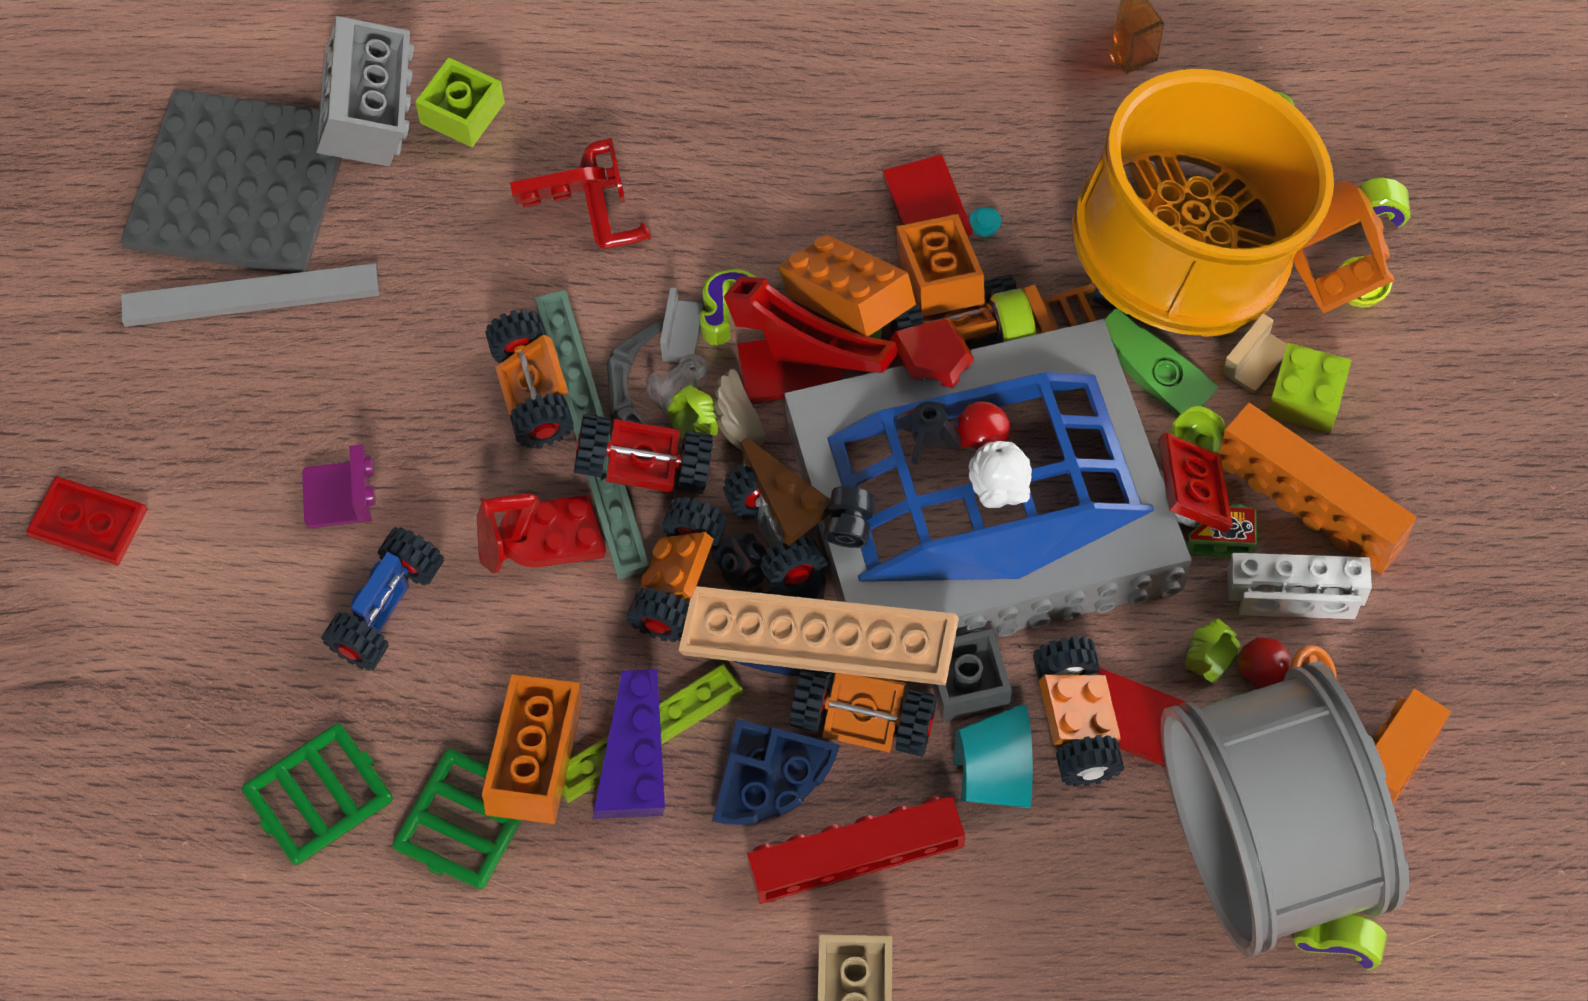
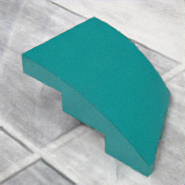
M1027 705L1014 706V708L1000 714L989 716L980 722L956 730L953 765L963 766L960 801L1031 808L1033 757Z

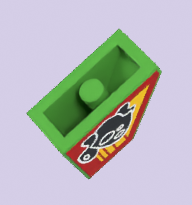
M1242 504L1230 505L1233 526L1227 533L1200 524L1188 534L1186 546L1190 556L1231 558L1232 553H1254L1257 545L1256 508H1249Z

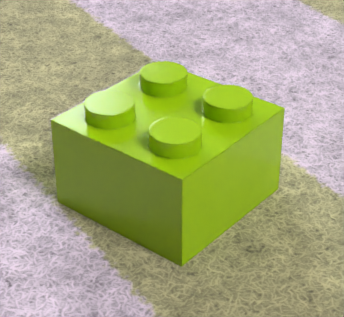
M448 57L415 101L420 124L473 148L503 107L505 100L501 81Z
M1287 343L1267 415L1271 418L1331 434L1352 360Z

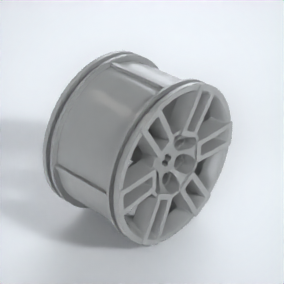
M1312 662L1302 667L1289 669L1282 682L1206 706L1198 707L1193 702L1187 701L1179 706H1171L1163 710L1161 716V742L1168 781L1178 818L1213 909L1226 934L1244 956L1252 957L1258 955L1261 951H1271L1276 946L1277 938L1364 911L1366 914L1376 917L1385 912H1392L1401 908L1406 897V891L1409 890V865L1404 856L1398 821L1385 781L1387 775L1371 735H1367L1349 697L1336 680L1333 671L1322 662Z

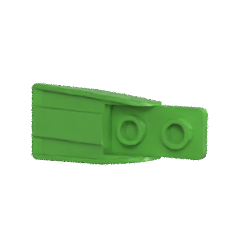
M1114 309L1105 319L1114 348L1119 352L1117 356L1122 368L1139 386L1178 416L1190 407L1203 406L1218 390V385L1159 338L1144 328L1138 327L1119 309Z

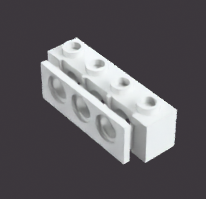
M1232 553L1227 570L1228 601H1241L1239 615L1355 619L1360 606H1365L1372 589L1370 557Z

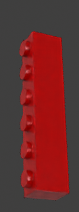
M935 796L925 800L922 805L909 808L907 805L898 806L890 810L889 814L879 817L866 815L858 818L855 823L843 827L839 824L825 827L821 830V833L814 835L798 834L790 837L787 842L773 846L771 843L759 845L752 850L753 852L747 853L748 867L759 904L963 848L965 832L953 796L947 798Z

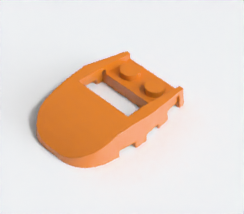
M1347 181L1334 183L1331 205L1324 220L1310 241L1298 250L1293 258L1296 269L1323 314L1395 281L1394 275L1387 269L1386 259L1390 258L1388 245L1385 243L1383 235L1384 226L1381 218L1376 215L1366 193L1353 183ZM1361 221L1373 253L1315 280L1303 249Z

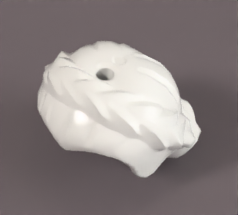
M996 441L988 442L976 451L969 463V478L972 482L973 490L979 496L980 502L984 507L1000 508L1006 504L1017 505L1030 499L1029 485L1032 478V469L1029 458L1025 456L1019 447L1013 442Z

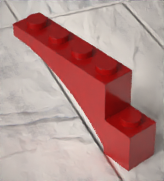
M740 276L724 295L735 326L763 330L773 358L777 361L884 373L899 353L896 343L893 341L857 334L813 315L774 289L765 278Z

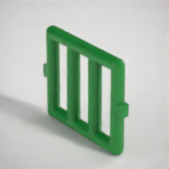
M339 723L327 728L244 783L241 788L242 793L260 817L261 821L259 824L267 836H273L293 865H300L393 801L392 793L374 770L373 766L375 764L366 751L361 752L343 725ZM334 740L337 741L376 795L359 808L318 752ZM304 760L308 761L346 815V817L329 828L289 773V770ZM276 779L316 835V837L300 848L297 847L259 792V790Z
M448 748L439 760L393 840L392 847L395 851L427 865L428 871L441 877L444 873L476 889H483L491 878L522 820L486 816L483 799L444 782L453 764L486 779L490 760L484 763L453 748ZM436 794L504 824L495 841L492 842L427 812ZM418 825L426 826L486 854L487 856L478 872L476 873L410 842Z

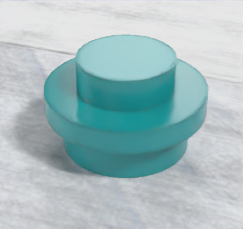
M980 207L971 213L969 222L976 235L986 238L993 236L999 230L1001 216L993 208Z

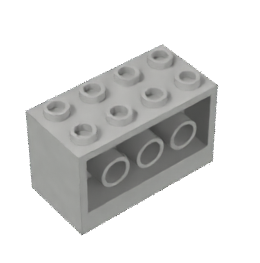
M336 16L324 50L316 153L390 167L394 155H400L402 138H407L409 130V120H404L405 113H408L411 102V95L406 94V87H410L412 80V69H408V62H411L414 52V44L409 43V30Z

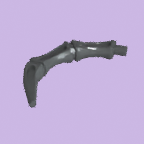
M664 318L636 332L611 351L606 365L610 416L613 420L646 424L635 409L629 396L628 378L631 366L635 362L636 354L662 330Z

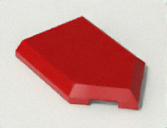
M947 318L896 331L890 338V341L896 343L899 351L898 356L909 376L914 380L924 382L928 378L941 381V386L954 388L960 381L959 376L962 372L968 370L974 363L972 353L954 323Z

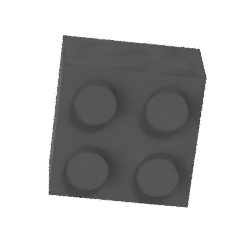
M994 629L955 637L946 685L932 684L934 694L937 695L936 701L942 722L1010 707L1012 689Z

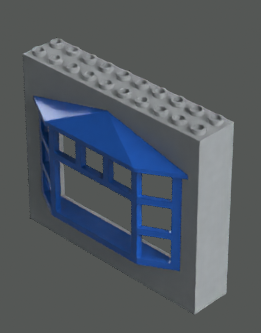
M1104 319L970 350L974 357V363L968 370L962 372L959 376L960 381L954 388L941 386V381L928 378L924 382L911 379L905 367L900 366L887 369L884 373L874 372L784 393L786 428L802 479L830 499L831 492L836 487L848 486L858 488L860 484L896 468L906 497L905 500L873 515L870 520H867L871 527L868 543L865 547H841L825 540L823 533L826 518L829 515L815 525L824 558L828 564L827 568L837 601L955 613L959 618L955 637L994 629L995 635L1006 637L1020 629L1028 627L1039 629L1049 625L1052 621L1061 619L1072 621L1080 618L1085 613L1093 611L1105 613L1118 605L1126 603L1137 605L1151 597L1159 595L1170 597L1184 590L1191 557L1175 513L1169 511L1165 485ZM1084 387L1095 417L1062 415L1054 394ZM1043 397L1064 461L1033 468L1031 482L1067 473L1071 478L1080 505L1039 515L1030 493V499L1022 503L1027 518L987 528L983 524L974 497L977 494L973 490L972 483L920 496L916 494L897 431L903 429L896 427V419L899 414L913 409L926 401L945 403L947 419L960 416L962 411L974 402L985 401L1001 407ZM1065 428L1099 429L1110 460L1076 458ZM886 434L892 455L853 474L845 443ZM1081 472H1114L1126 504L1091 502ZM963 499L973 531L931 540L921 508ZM910 512L920 544L880 563L871 533L872 529Z

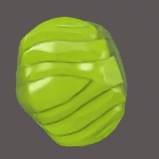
M688 385L671 397L674 402L666 410L673 428L680 430L679 437L682 441L686 431L713 436L717 435L718 425L711 396L698 390L696 387L694 388L692 385Z
M1194 406L1179 415L1171 425L1170 434L1218 453L1227 426L1217 413L1202 406Z
M1219 618L1214 622H1210L1209 625H1204L1195 630L1189 644L1185 669L1203 676L1211 683H1215L1225 673L1238 654L1241 644L1236 639L1237 633Z

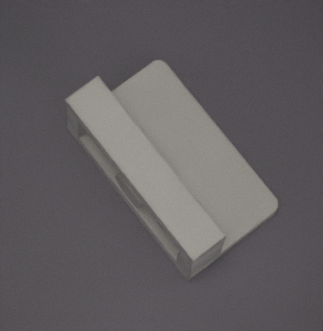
M670 287L660 339L662 361L684 364L690 362L694 365L700 335L699 314L701 311H704V303L678 300L677 288Z

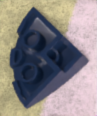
M734 719L719 779L712 822L734 825L755 824L758 821L774 816L778 817L793 810L803 803V799L816 786H819L824 781L836 759L840 745L774 727L770 728Z

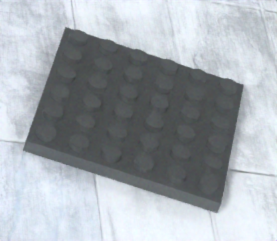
M174 89L120 241L124 249L288 274L307 272L342 161L340 157L316 153L319 110Z

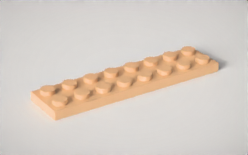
M696 586L693 596L690 598L678 651L685 656L946 685L959 618L955 613Z

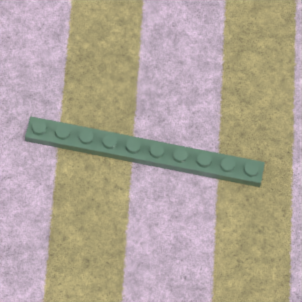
M562 290L535 297V302L546 334L552 338L568 393L563 395V398L566 399L574 423L573 431L577 441L583 414L604 417L567 292ZM610 434L608 435L609 442H611ZM605 454L601 477L587 475V479L617 580L645 573L649 563L625 485L605 482L609 458Z

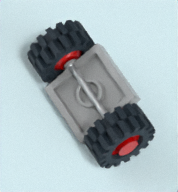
M741 464L738 466V472L733 470L729 474L731 478L725 479L724 483L726 486H723V491L737 517L742 516L743 519L748 520L751 515L753 520L757 519V527L768 547L767 552L769 554L763 555L761 568L771 590L776 595L780 593L783 596H786L788 592L790 596H796L799 590L801 593L807 592L806 587L811 586L814 588L817 585L815 581H822L824 578L823 573H827L828 569L826 566L828 564L816 540H813L810 536L804 538L802 535L791 545L785 544L783 531L778 521L773 520L770 513L771 508L765 503L756 485V476L752 467H744Z

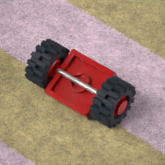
M583 414L576 445L574 473L601 477L606 454L609 458L605 482L672 492L675 469L678 467L676 490L699 494L704 493L710 468L713 435L686 431L681 451L677 453L680 430L614 419L611 442H609L610 418Z

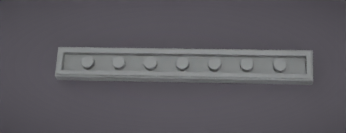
M376 263L121 294L122 322L124 327L380 296L378 268Z

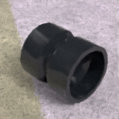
M843 486L834 488L831 492L828 507L832 514L826 518L823 533L824 539L841 547H865L868 543L871 527L867 520H870L873 516L875 496L866 490L856 487Z

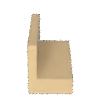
M1264 313L1227 356L1222 373L1253 394L1258 392L1282 362L1287 343L1270 333L1274 320Z

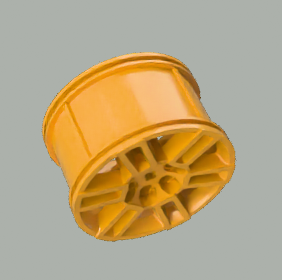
M1209 69L1178 70L1156 76L1135 88L1118 107L1107 131L1104 150L1098 164L1087 178L1078 196L1072 216V233L1079 260L1092 282L1099 289V292L1112 305L1123 313L1129 314L1146 324L1178 334L1202 335L1203 337L1235 332L1258 320L1263 313L1265 314L1274 305L1290 277L1294 256L1298 250L1310 241L1324 220L1331 205L1334 189L1333 168L1329 154L1318 132L1295 106L1278 93L1251 79ZM1150 161L1154 162L1162 182L1160 181ZM1178 161L1193 163L1218 174L1211 181L1202 176H1193L1186 181ZM1123 167H1129L1145 199L1137 196L1127 179ZM1231 185H1235L1241 190L1232 198L1220 196ZM1255 202L1270 223L1274 237L1236 226L1233 222L1238 214Z

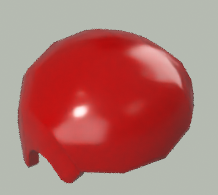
M980 401L970 404L962 411L955 421L954 430L962 439L961 446L963 448L971 447L978 450L988 442H1005L1009 436L1010 422L1002 408L990 402Z
M1257 637L1244 645L1238 655V666L1242 678L1250 681L1256 689L1282 682L1291 663L1287 648L1273 638Z

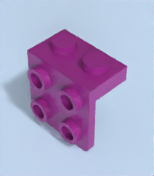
M363 444L349 446L350 462L310 466L303 469L304 522L308 528L372 521L371 506L376 505L374 486H370V476H374V464L372 456H366Z

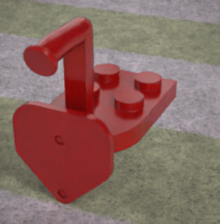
M612 138L590 143L583 152L579 169L509 182L516 205L522 204L523 208L538 206L541 204L542 199L552 197L554 201L567 200L572 198V193L584 191L596 245L602 249L630 245L645 239H651V235L644 223H641L640 227L613 234L611 232L603 189L617 187L620 202L625 203ZM610 153L613 167L606 168L605 173V168L598 167L595 155Z
M523 493L480 499L481 505L477 513L478 555L480 563L492 573H499L503 561L508 558L522 566L537 568L602 559L605 556L606 549L588 495L539 501L536 495ZM507 511L502 518L500 526H497L494 513Z

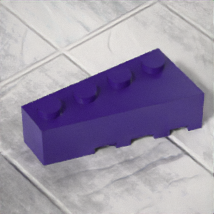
M657 669L622 671L593 819L663 816L665 798Z

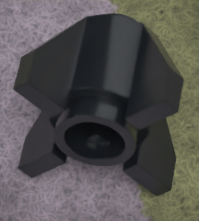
M926 401L913 409L899 414L896 419V427L910 432L913 440L916 442L911 463L918 465L925 448L936 447L941 442H943V446L959 451L962 439L947 421L945 403Z

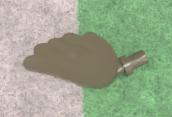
M730 369L717 380L718 388L715 390L717 400L714 401L713 405L719 416L717 425L726 438L738 449L741 450V441L746 437L761 447L765 442V432L762 423L744 390L738 372ZM742 451V455H741V458H742V460H743V463H742V464L744 465V467H746L747 464H746V462H745V460H744V452Z

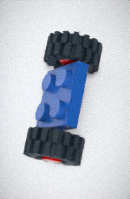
M394 527L377 552L382 561L374 564L370 572L369 581L363 589H359L352 599L351 609L354 616L350 617L348 613L342 614L338 612L322 634L321 639L324 641L323 643L329 646L332 652L338 653V657L341 659L345 658L348 660V663L356 664L358 668H365L368 671L375 669L389 647L388 641L379 632L409 588L407 580L410 578L413 583L428 585L444 562L443 555L439 554L440 551L437 548L432 547L433 544L431 542L424 541V537L416 536L413 531H406L402 527L399 529Z

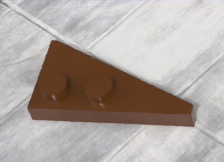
M747 437L741 441L744 460L748 467H752L756 476V485L765 503L771 508L770 513L773 520L778 521L783 531L785 544L789 546L831 513L828 509L830 499Z

